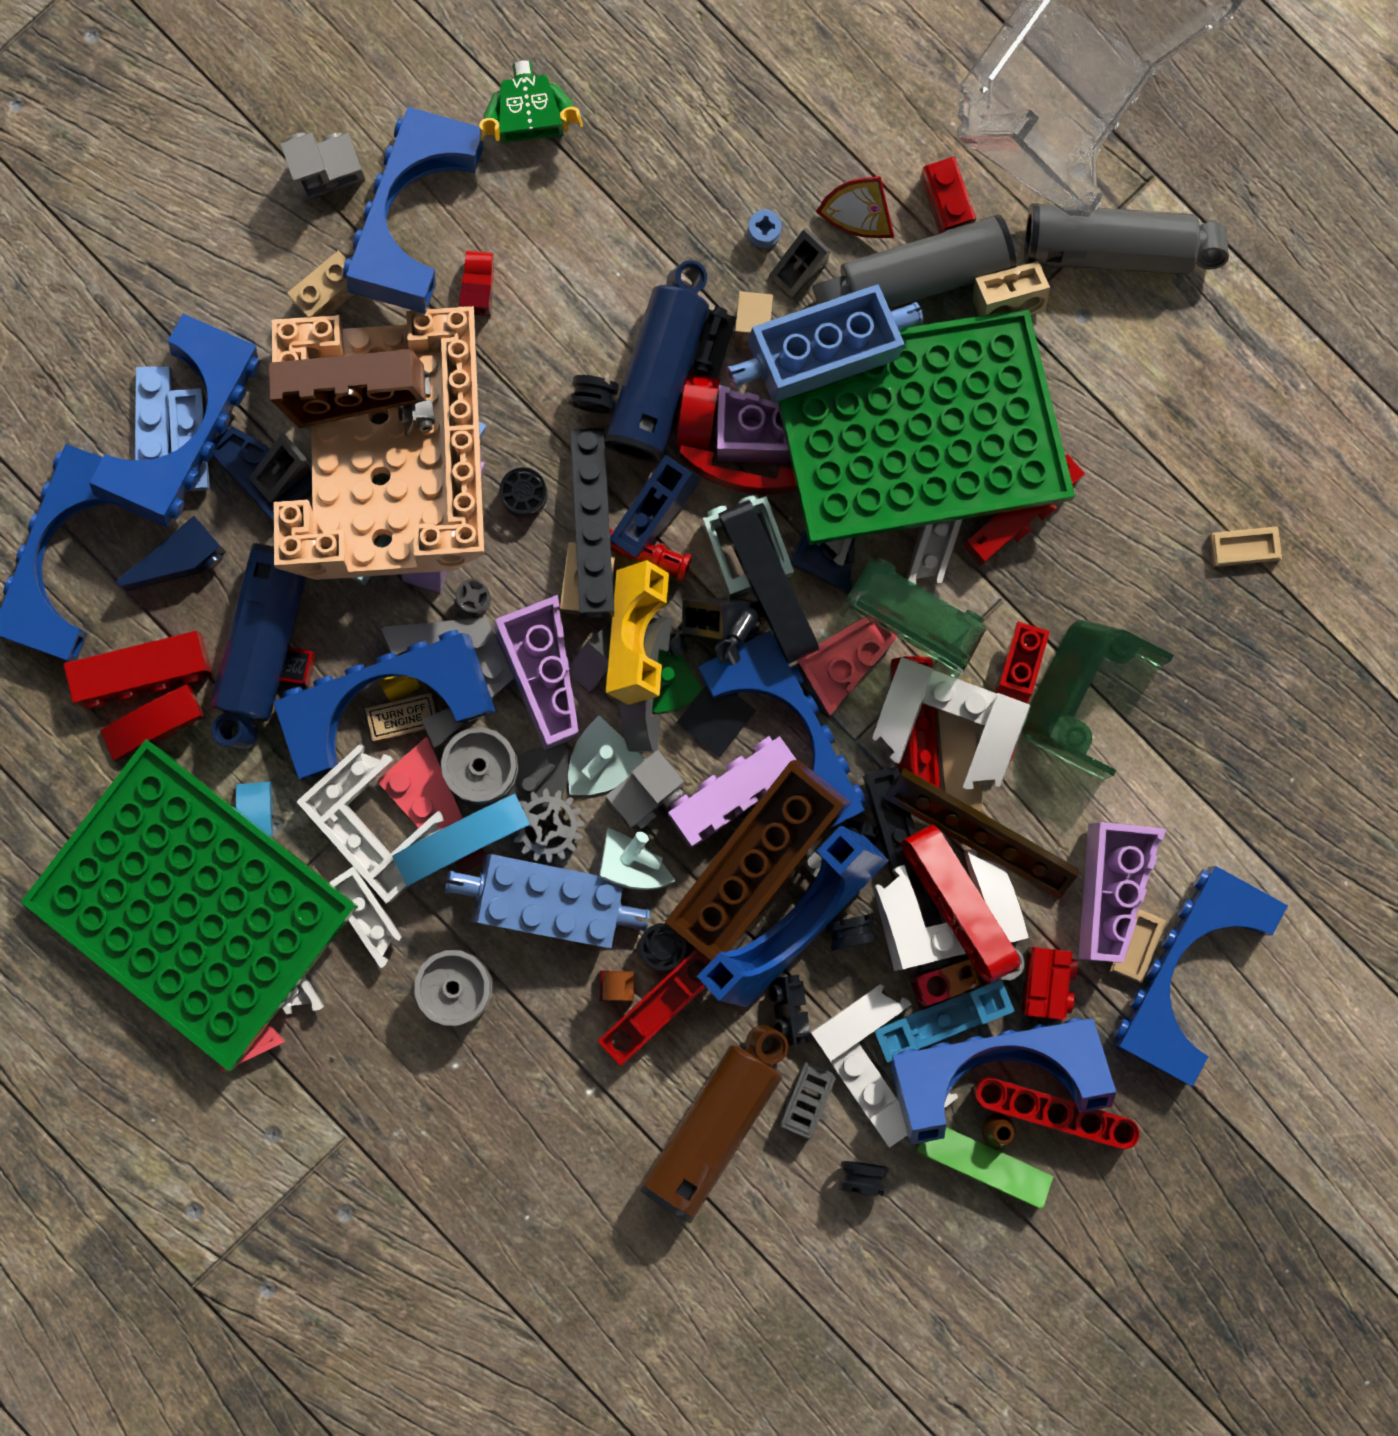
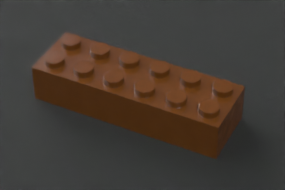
M799 759L790 761L665 920V923L711 961L720 952L735 950L852 802Z

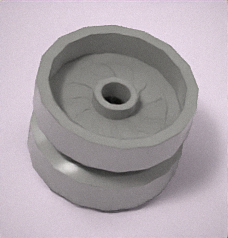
M484 727L468 728L456 734L446 745L441 759L442 776L449 789L464 801L477 805L493 804L506 797L515 786L519 773L518 757L509 741L497 731ZM480 759L485 761L486 767L483 771L477 772L474 770L473 764H479Z
M445 950L432 955L421 965L415 978L414 995L420 1010L430 1020L441 1025L459 1026L477 1019L487 1009L493 996V980L488 967L477 956L461 950ZM451 981L459 984V991L455 995L453 992L447 991V985L451 984Z

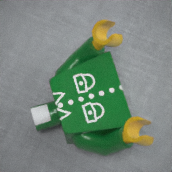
M525 60L515 62L512 65L514 79L501 81L500 90L493 93L484 112V118L479 123L481 141H484L486 135H494L495 141H499L501 137V142L504 144L564 135L563 129L565 132L569 131L568 125L577 123L581 128L583 123L579 109L574 107L573 102L557 84L550 83L547 75L534 76L532 62Z

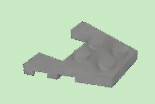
M487 617L381 628L390 652L395 653L396 656L407 653V647L423 641H426L427 645L440 641L439 635L448 631L458 630L459 633H465L471 637L492 700L514 681V676ZM450 708L422 719L423 726L434 750L444 744L445 740L466 724L456 722Z

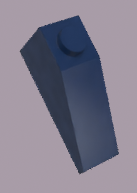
M665 455L611 534L610 540L635 558H638L684 506L701 481V478Z
M193 516L116 582L126 591H131L199 574L204 570L210 571L222 561L221 555L226 551L206 527Z

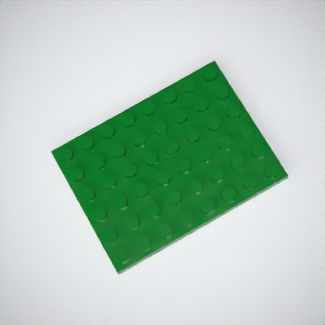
M1029 308L901 329L899 332L905 345L898 360L778 401L809 545L1072 501L1075 497Z
M147 739L141 744L21 901L24 906L228 1072L234 1070L358 908L356 903Z

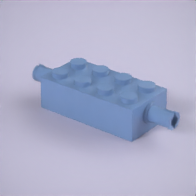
M877 284L752 327L748 344L754 359L734 366H728L726 369L729 380L733 378V381L730 382L733 388L761 378L765 382L773 403L898 360L905 345L899 330L923 323L922 311L916 312L920 306L917 302H914L911 305L890 312L880 286Z
M484 854L479 877L449 871L447 880L460 882V886L449 883L445 885V893L475 897L471 922L605 948L612 947L617 925L646 931L649 922L635 920V917L650 919V911L648 909L643 910L621 905L623 886L599 878L598 875L493 854Z

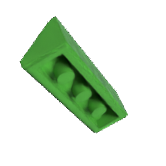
M946 1127L944 1139L918 1143L915 1147L916 1152L1035 1207L1043 1209L1054 1176Z

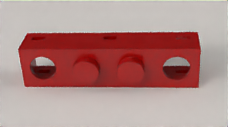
M1066 454L1072 486H1074L1085 473ZM1055 504L998 513L967 540L963 547L982 566L1012 539L1017 543L1032 530L1029 524L1037 517L1043 521L1057 507Z
M695 949L598 1040L620 1066L706 987L701 981L690 979L687 974V968L691 962L701 961L706 966L711 962L698 949ZM618 1031H626L632 1037V1045L626 1051H619L612 1044V1037Z

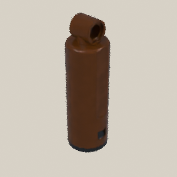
M758 1025L752 1028L746 1038V1050L735 1044L728 1047L639 1187V1190L647 1197L688 1223L693 1221L782 1080L781 1074L771 1067L786 1057L788 1041L781 1032L770 1026ZM768 1037H772L773 1044L771 1048L766 1052H762L763 1041Z

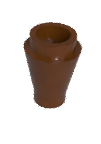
M991 1115L982 1125V1137L993 1148L1007 1147L1015 1138V1125L1006 1115ZM1001 1127H1005V1132L1007 1133L1003 1139L997 1137V1131Z

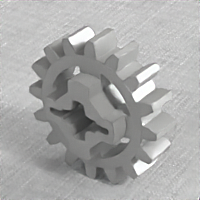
M547 788L543 790V797L538 798L534 792H531L532 801L530 803L522 799L519 802L524 808L523 810L531 824L530 826L534 828L537 834L535 844L528 839L525 828L519 830L520 835L513 840L515 843L521 841L525 843L521 851L523 854L527 853L530 849L533 850V860L537 861L541 854H546L547 862H551L552 854L555 853L561 859H564L563 850L566 847L572 851L576 850L572 843L573 838L582 839L583 837L580 833L576 832L577 827L584 826V821L576 820L575 817L581 812V809L575 808L572 810L570 805L573 802V798L570 797L565 801L561 800L562 791L560 790L555 793L554 797L549 796ZM549 802L545 812L538 815L529 813L537 804ZM560 807L567 812L570 818V827L561 823L558 816ZM554 809L552 817H554L553 823L557 825L556 831H549L548 835H545L544 841H541L543 835L541 833L542 827L538 826L539 819L545 820L550 815L551 810ZM556 836L566 838L560 845L546 848L550 839Z

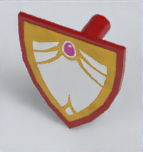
M881 176L853 179L837 186L825 196L816 210V213L828 223L846 233L864 238H894Z

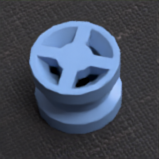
M767 209L759 210L753 214L749 221L748 238L755 247L769 249L777 244L782 229L779 216Z

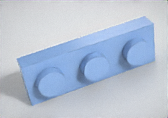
M136 367L135 460H149L171 453L168 391H172V369L170 367Z
M202 388L168 391L171 452L188 442L197 432L204 419L205 400ZM203 462L198 471L200 472L198 483L192 491L210 490L208 462Z

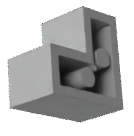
M296 133L288 137L286 142L280 143L292 179L303 201L365 180L349 133L343 135L341 133L330 134L320 143H316L312 133Z
M657 750L632 770L631 775L605 797L631 829L637 825L643 829L657 817L653 811L663 803L668 808L683 795L681 788L684 787V780Z

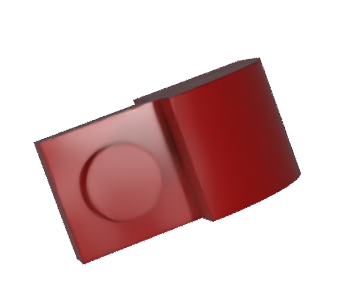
M688 374L683 392L675 447L683 445L709 451L721 379Z

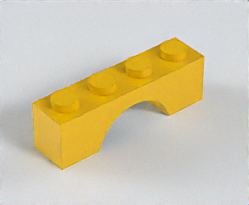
M647 560L616 570L614 617H612L606 693L627 705L655 698L660 694L662 665L646 656L644 651V635L652 617L660 608L667 604L669 573Z

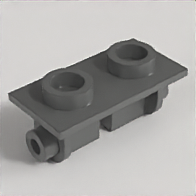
M424 369L426 398H430L429 373ZM432 400L398 407L399 423L404 424L405 437H409L413 427H418L421 432H428L433 429L432 425L435 424Z

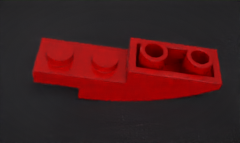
M1019 621L1016 623L994 693H1000L1028 704L1034 690L1050 634L1049 630Z

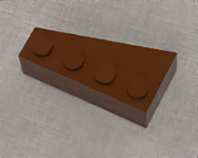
M411 349L269 363L270 400L298 428L426 401L424 364Z

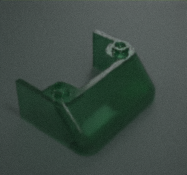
M878 558L876 562L869 560L846 597L838 614L844 617L850 608L952 668L953 671L950 676L957 679L964 672L987 630L982 624L984 619L970 610H966L965 613L897 574L894 572L896 567L882 558Z
M1088 620L1074 622L1066 630L1029 704L1031 708L1021 731L1022 736L1036 746L1103 780L1113 777L1116 769L1086 755L1092 743V732L1085 723L1074 718L1103 658L1114 664H1126L1137 655L1161 668L1169 663L1174 655L1122 629Z

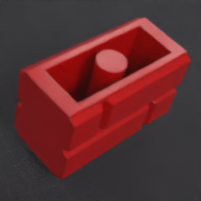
M950 157L924 166L920 179L939 234L964 224L975 223L977 218L972 205H969L970 198L956 158Z
M1028 947L1021 1015L1066 1020V1013H1072L1074 993H1069L1070 979H1076L1078 968L1077 959H1072L1073 951Z

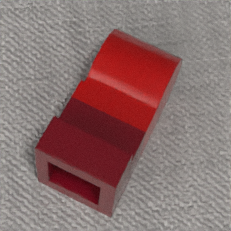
M466 251L459 307L474 306V315L491 317L494 253Z

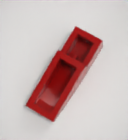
M186 684L126 714L101 729L100 732L113 761H117L135 753L145 739L157 743L176 734V731L204 719L205 716L192 687Z

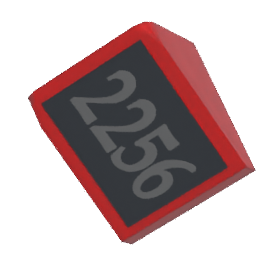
M288 648L280 681L309 687L316 654L308 650Z

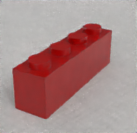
M197 630L64 663L72 702L79 706H84L85 710L102 707L105 705L104 700L116 697L118 701L131 700L138 697L137 692L150 689L151 693L167 691L171 689L170 684L183 681L184 685L196 684L204 681L203 676L212 674L204 637Z

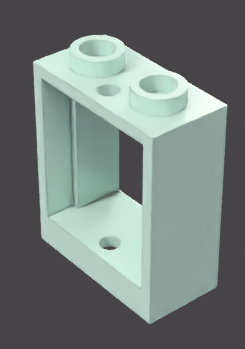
M752 495L738 501L739 504L750 500L756 513L761 514L772 547L787 578H791L794 570L767 496L758 499L757 495ZM720 506L707 512L708 517L703 518L702 525L728 597L734 598L753 590L745 575L734 579L731 576L715 528L722 526L718 513L727 510L726 506Z

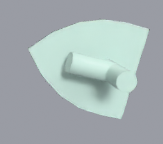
M599 715L577 740L572 752L568 770L569 795H594L608 792L631 775V771L646 760L639 752L628 751L625 739Z
M607 829L599 878L637 890L661 889L675 882L670 872L662 863V857L653 854L644 847L649 840L645 833L637 832L632 839L613 829Z

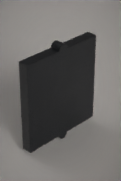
M705 686L676 723L693 735L696 743L702 742L720 757L756 710L738 696V692L713 700Z

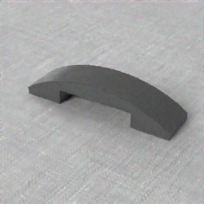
M652 618L646 628L644 651L648 658L658 662L659 652H668L671 618ZM653 698L630 705L621 701L622 728L628 751H657L661 718L652 716Z

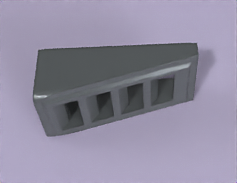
M805 1061L779 1126L812 1139L837 1075ZM808 1074L826 1081L824 1088L807 1081ZM805 1087L821 1094L819 1100L802 1094V1088ZM800 1100L814 1106V1112L811 1113L797 1107V1101ZM792 1113L809 1119L808 1126L790 1119Z

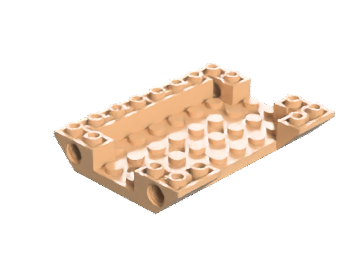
M474 306L427 309L426 314L413 310L406 311V325L343 329L339 315L272 320V362L411 349L424 364L425 371L429 373L431 396L426 398V400H432L435 424L432 425L433 429L431 431L421 432L418 427H413L409 437H405L404 424L399 423L398 407L311 426L313 511L309 500L274 502L275 568L320 580L453 571L485 554ZM377 413H385L389 416L385 423L379 425L372 423L371 418ZM379 473H386L390 476V480L384 485L372 483L374 476ZM380 535L392 537L391 543L382 548L375 546L374 540Z

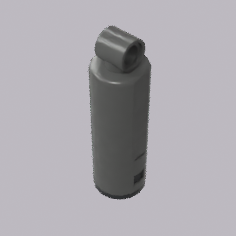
M1031 203L1026 221L1024 258L1026 264L1038 261L1040 265L1187 275L1193 272L1196 264L1208 270L1224 266L1229 260L1228 236L1224 225L1217 222H1207L1200 225L1199 219L1195 214Z
M997 214L969 225L964 224L945 230L944 233L844 263L840 267L841 276L814 284L812 288L818 305L879 284L887 305L891 309L952 289L972 286L977 277L1017 267V260L1007 224L1003 217Z

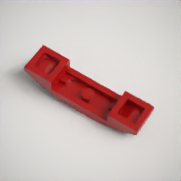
M681 445L680 459L697 474L723 487L752 494H782L797 491L793 470L780 466L777 479L713 466L714 452Z

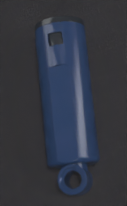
M688 260L682 262L669 272L666 285L655 286L652 290L604 441L606 447L624 456L653 463L660 462L709 309L707 301L698 295V292L707 283V272L703 265L697 261ZM681 273H686L691 277L692 287L684 285L681 280Z
M259 543L251 545L210 701L212 709L224 712L212 724L211 733L213 739L221 746L238 751L247 750L254 745L258 731L253 721L267 722L271 717L273 701H275L307 579V577L275 568L274 546ZM237 725V734L232 739V730Z

